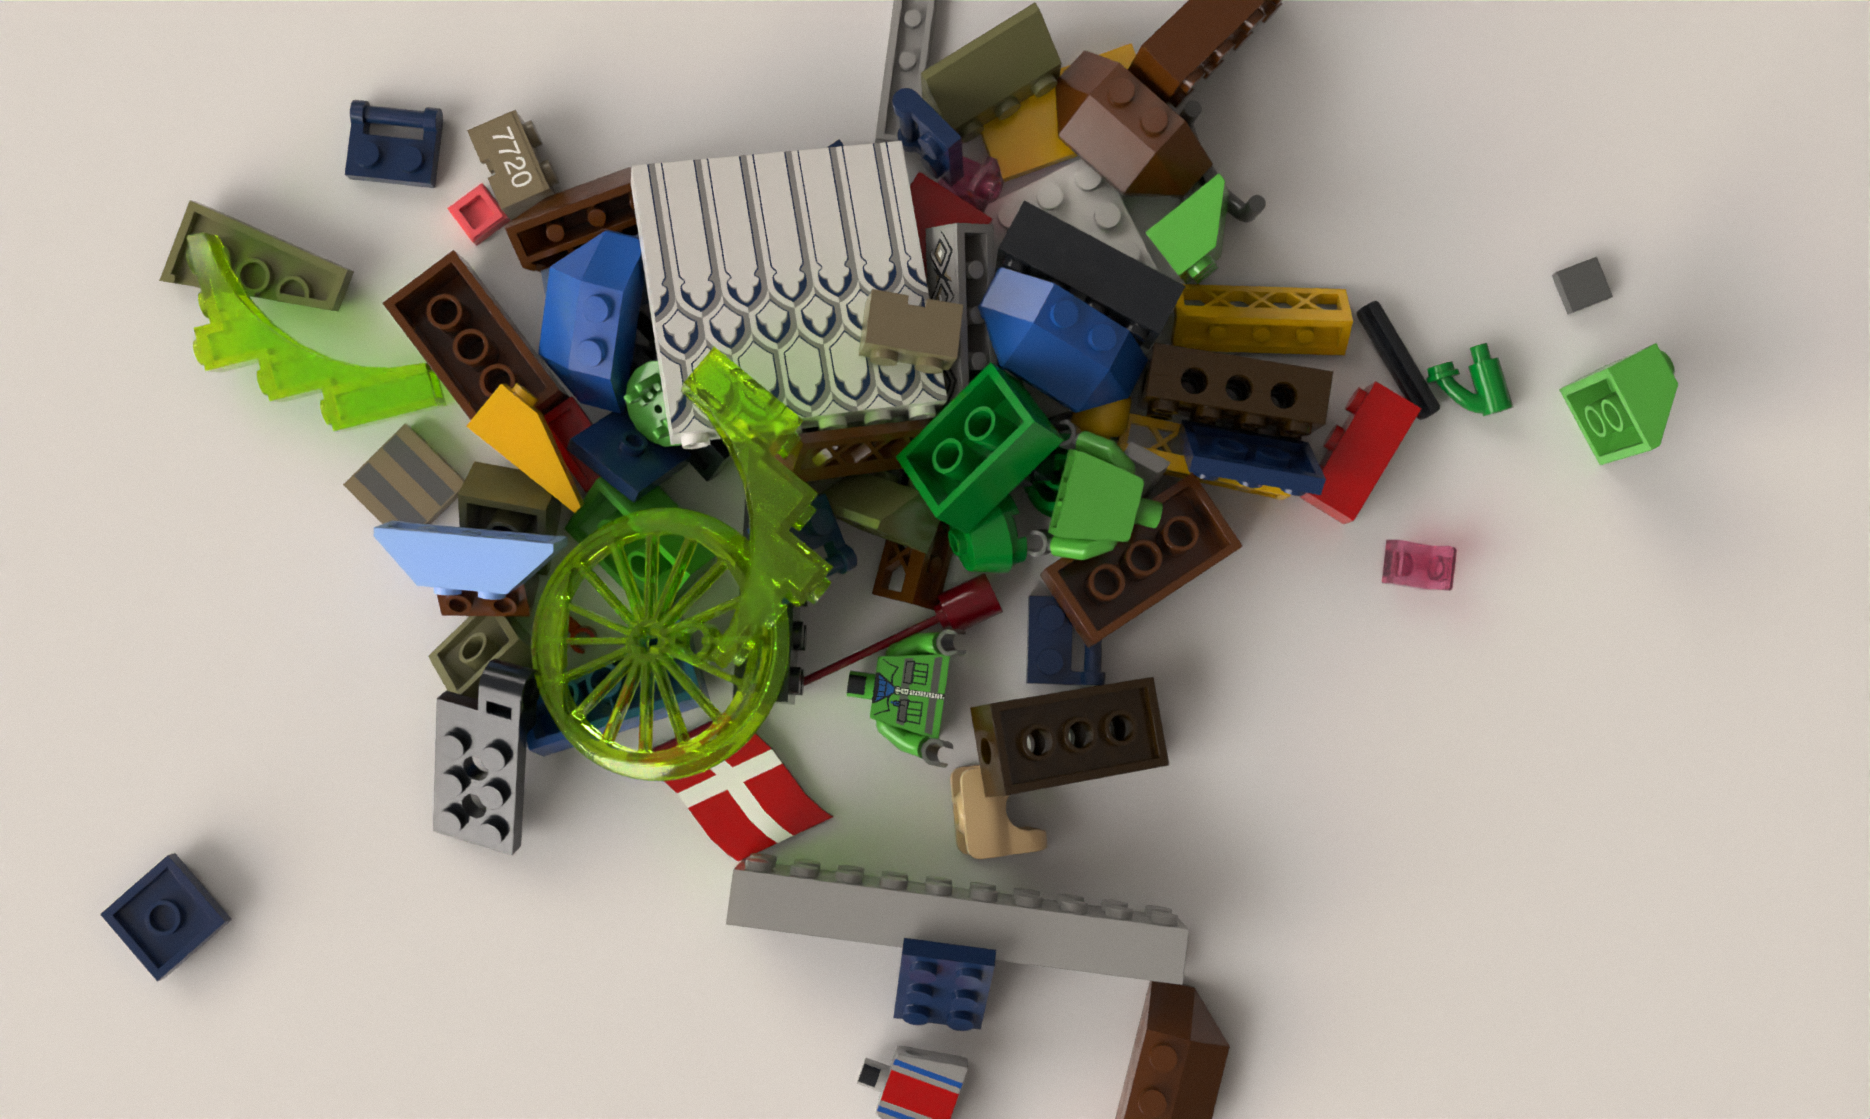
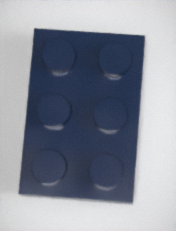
M1187 420L1181 421L1177 436L1188 470L1195 476L1209 481L1218 480L1219 477L1236 480L1241 485L1249 488H1261L1262 485L1277 487L1285 493L1294 496H1303L1305 493L1321 495L1326 478L1309 442Z
M904 938L893 1018L903 1019L911 1025L934 1023L947 1025L956 1031L981 1030L995 967L996 950Z

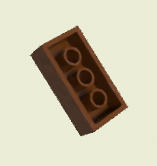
M1188 0L1141 45L1128 71L1168 106L1171 104L1177 109L1195 90L1193 87L1202 78L1207 80L1224 62L1223 58L1231 50L1237 51L1254 33L1252 30L1261 21L1266 23L1283 5V0Z
M453 250L382 303L470 420L500 384H507L511 388L516 383L523 386L538 399L534 407L541 411L543 416L570 398L470 264L456 251Z
M1193 473L1151 499L1162 502L1163 505L1161 519L1155 529L1134 524L1129 541H1118L1112 551L1086 560L1062 557L1046 567L1040 574V577L1088 648L1243 547Z

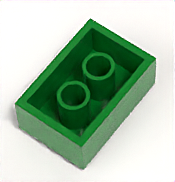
M990 362L896 458L934 516L968 534L1064 439L1021 382Z

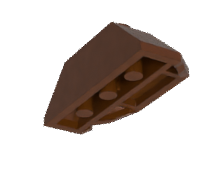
M1084 50L1057 79L1058 83L1055 86L1058 138L1121 195L1183 198L1213 166L1212 161L1187 122L1121 63Z
M631 167L548 196L507 223L504 228L522 268L530 271L536 270L541 273V270L549 268L607 230L631 236L637 235L638 227L631 188Z
M1157 981L1149 982L1115 1119H1212L1230 1046L1194 986Z

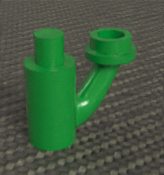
M1487 343L1470 348L1474 364L1468 366L1476 394L1464 388L1453 378L1460 374L1459 369L1454 368L1453 361L1427 369L1429 376L1426 378L1427 384L1436 382L1454 402L1468 411L1482 414L1484 417L1514 408L1499 357L1491 358Z

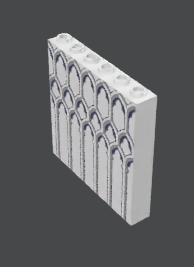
M902 141L631 166L632 195L671 445L682 444L684 449H697L710 445V440L728 438L730 443H745L755 440L757 438L756 434L774 432L775 437L784 438L802 433V428L819 426L820 431L846 428L847 423L864 421L865 426L890 423L892 421L891 417L909 415V420L912 421L930 419L936 416V412H939L947 401L943 372L938 374L923 373L916 370L915 365L897 362L895 366H881L870 362V357L859 356L865 302L872 289L909 295L908 304L925 307L927 298L930 299Z

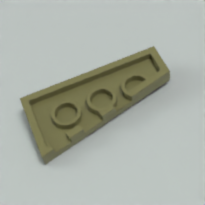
M190 200L159 281L339 311L354 271L202 203Z

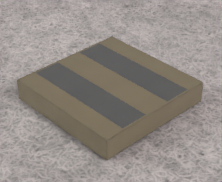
M405 423L343 485L382 524L390 521L432 524L458 498L457 494L465 480L410 425Z

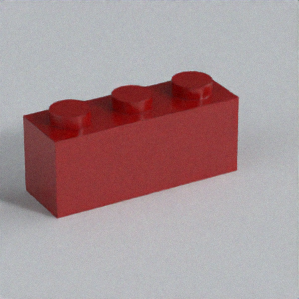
M1377 381L1367 386L1364 390L1358 387L1345 407V410L1350 412L1343 426L1341 427L1336 424L1323 443V447L1328 449L1319 464L1326 478L1321 495L1305 493V495L1299 498L1342 524L1353 522L1422 408Z

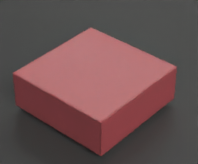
M483 183L447 208L476 246L511 221L501 210L498 202Z

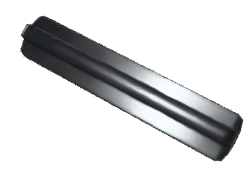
M1373 301L1360 308L1356 312L1357 317L1403 396L1408 401L1422 408L1416 418L1423 420L1438 412L1440 404L1378 301Z

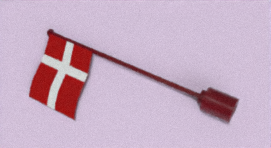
M982 573L938 594L940 603L933 606L936 615L805 676L804 686L938 623L941 624L943 630L950 627L952 629L966 630L1003 613L986 574ZM749 702L643 753L637 750L633 755L635 765L639 767L647 765L673 789L709 838L727 855L738 862L749 857L752 853H758L833 817V815L822 809L805 793L774 749L740 718V716L768 703Z

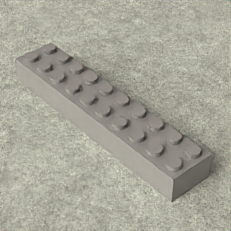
M752 853L750 858L743 859L733 869L726 925L903 948L904 938L994 949L996 950L995 960L1183 985L1189 929L1178 918V915L1172 914V909L1146 905L1145 912L1133 911V909L1128 908V903L1116 900H1102L1101 906H1094L1085 903L1084 897L1070 894H1058L1056 901L1043 899L1040 897L1039 891L1025 888H1014L1013 895L1003 894L996 891L995 885L979 882H970L969 889L953 887L951 879L932 876L926 877L925 883L908 881V874L896 871H882L881 877L864 875V868L850 865H838V870L836 871L821 870L820 862L804 859H795L794 864L783 865L776 864V856Z

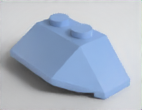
M390 521L374 527L375 539L417 586L434 587V593L438 595L462 594V590L478 591L479 598L489 600L506 598V594L527 582L562 551L568 543V536L403 521Z

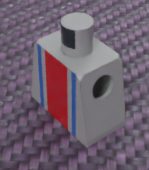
M897 1046L890 1066L866 1057L857 1084L881 1092L875 1112L881 1119H951L968 1071V1060L957 1055Z

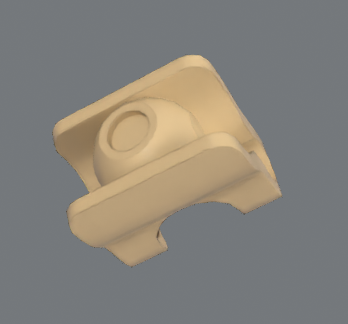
M980 765L962 766L953 770L950 775L956 845L963 854H968L976 859H987L1037 852L1047 848L1045 830L1029 826L1016 827L1008 819L1006 801L1009 795L985 797Z

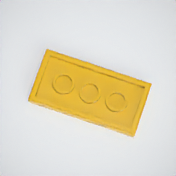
M1132 43L1099 54V56L1119 62L1128 70L1136 53ZM1070 65L1061 68L1060 76ZM1055 87L1039 98L1032 95L1020 103L1021 107L1010 117L1004 120L995 118L983 126L984 130L980 134L999 184L1078 156L1058 138Z

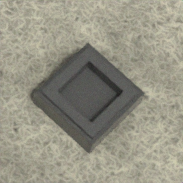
M1597 257L1552 274L1567 315L1613 297Z

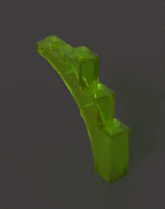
M205 232L186 236L189 249L186 250V260L191 272L197 275L201 292L198 293L199 306L203 315L210 320V324L193 328L196 340L193 341L194 354L198 362L204 365L205 371L222 373L259 363L260 369L257 370L258 385L262 393L268 395L269 401L286 402L323 393L324 399L320 400L321 413L326 424L331 425L333 431H350L447 406L440 379L428 363L391 368L366 367L333 359L301 344L275 325L249 297L232 270L219 236Z
M713 347L683 382L681 392L707 417L728 448L742 481L750 519V557L743 592L728 628L708 656L714 663L724 669L731 662L739 667L757 645L750 638L762 624L767 629H770L787 608L780 602L784 597L796 607L804 604L806 600L815 604L831 584L825 577L833 566L789 531L793 527L799 532L816 512V509L810 503L818 493L775 458L776 454L785 459L802 439L795 431L804 420L721 351Z

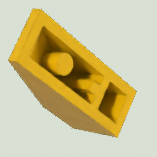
M518 383L513 388L507 384H500L466 427L571 511L576 513L584 505V502L542 412L534 407L538 399Z

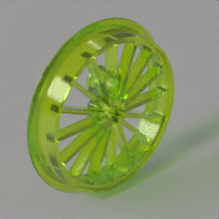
M652 508L633 512L603 525L590 534L562 560L548 580L540 597L532 628L531 654L533 669L536 670V683L541 697L561 733L581 754L598 766L624 777L645 781H669L690 777L717 766L735 754L754 736L769 715L780 692L788 662L789 624L786 606L775 598L753 544L728 524L704 513L682 508ZM660 535L683 536L685 539L657 603ZM642 538H646L644 605L623 548L624 545ZM700 543L717 556L718 561L670 610L695 548ZM610 553H612L632 613L592 570ZM727 569L731 572L741 590L739 596L676 623ZM585 578L629 627L572 602L576 591ZM746 604L750 635L748 637H722L721 632L716 626L705 622ZM570 610L624 634L625 637L568 638ZM701 630L704 635L701 643L704 646L699 653L694 654L690 649V638L694 632ZM658 637L657 645L649 647L650 639ZM567 645H625L620 649L567 672ZM723 645H749V656L743 678L709 664L718 658ZM674 658L738 686V691L723 714L719 712L673 660ZM623 659L577 706L567 683ZM666 669L713 721L708 729L690 740ZM628 673L602 734L585 717ZM641 679L638 751L619 745L614 741ZM655 679L678 743L674 748L658 752L652 751Z

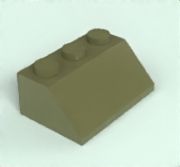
M1034 2L921 72L922 98L962 137V143H967L976 138L984 130L983 126L993 119L1004 120L1013 115L1021 107L1020 103L1030 96L1035 95L1036 98H1039L1050 92L1057 85L1062 63L1037 4Z

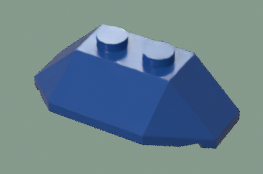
M607 230L550 266L538 351L542 359L581 404L620 414L625 411L626 400L623 397L626 395L627 382L630 378L645 278L639 237Z
M1000 267L978 306L981 317L985 320L988 335L1000 367L1075 413L1129 398L1148 361L1129 330L1049 281Z

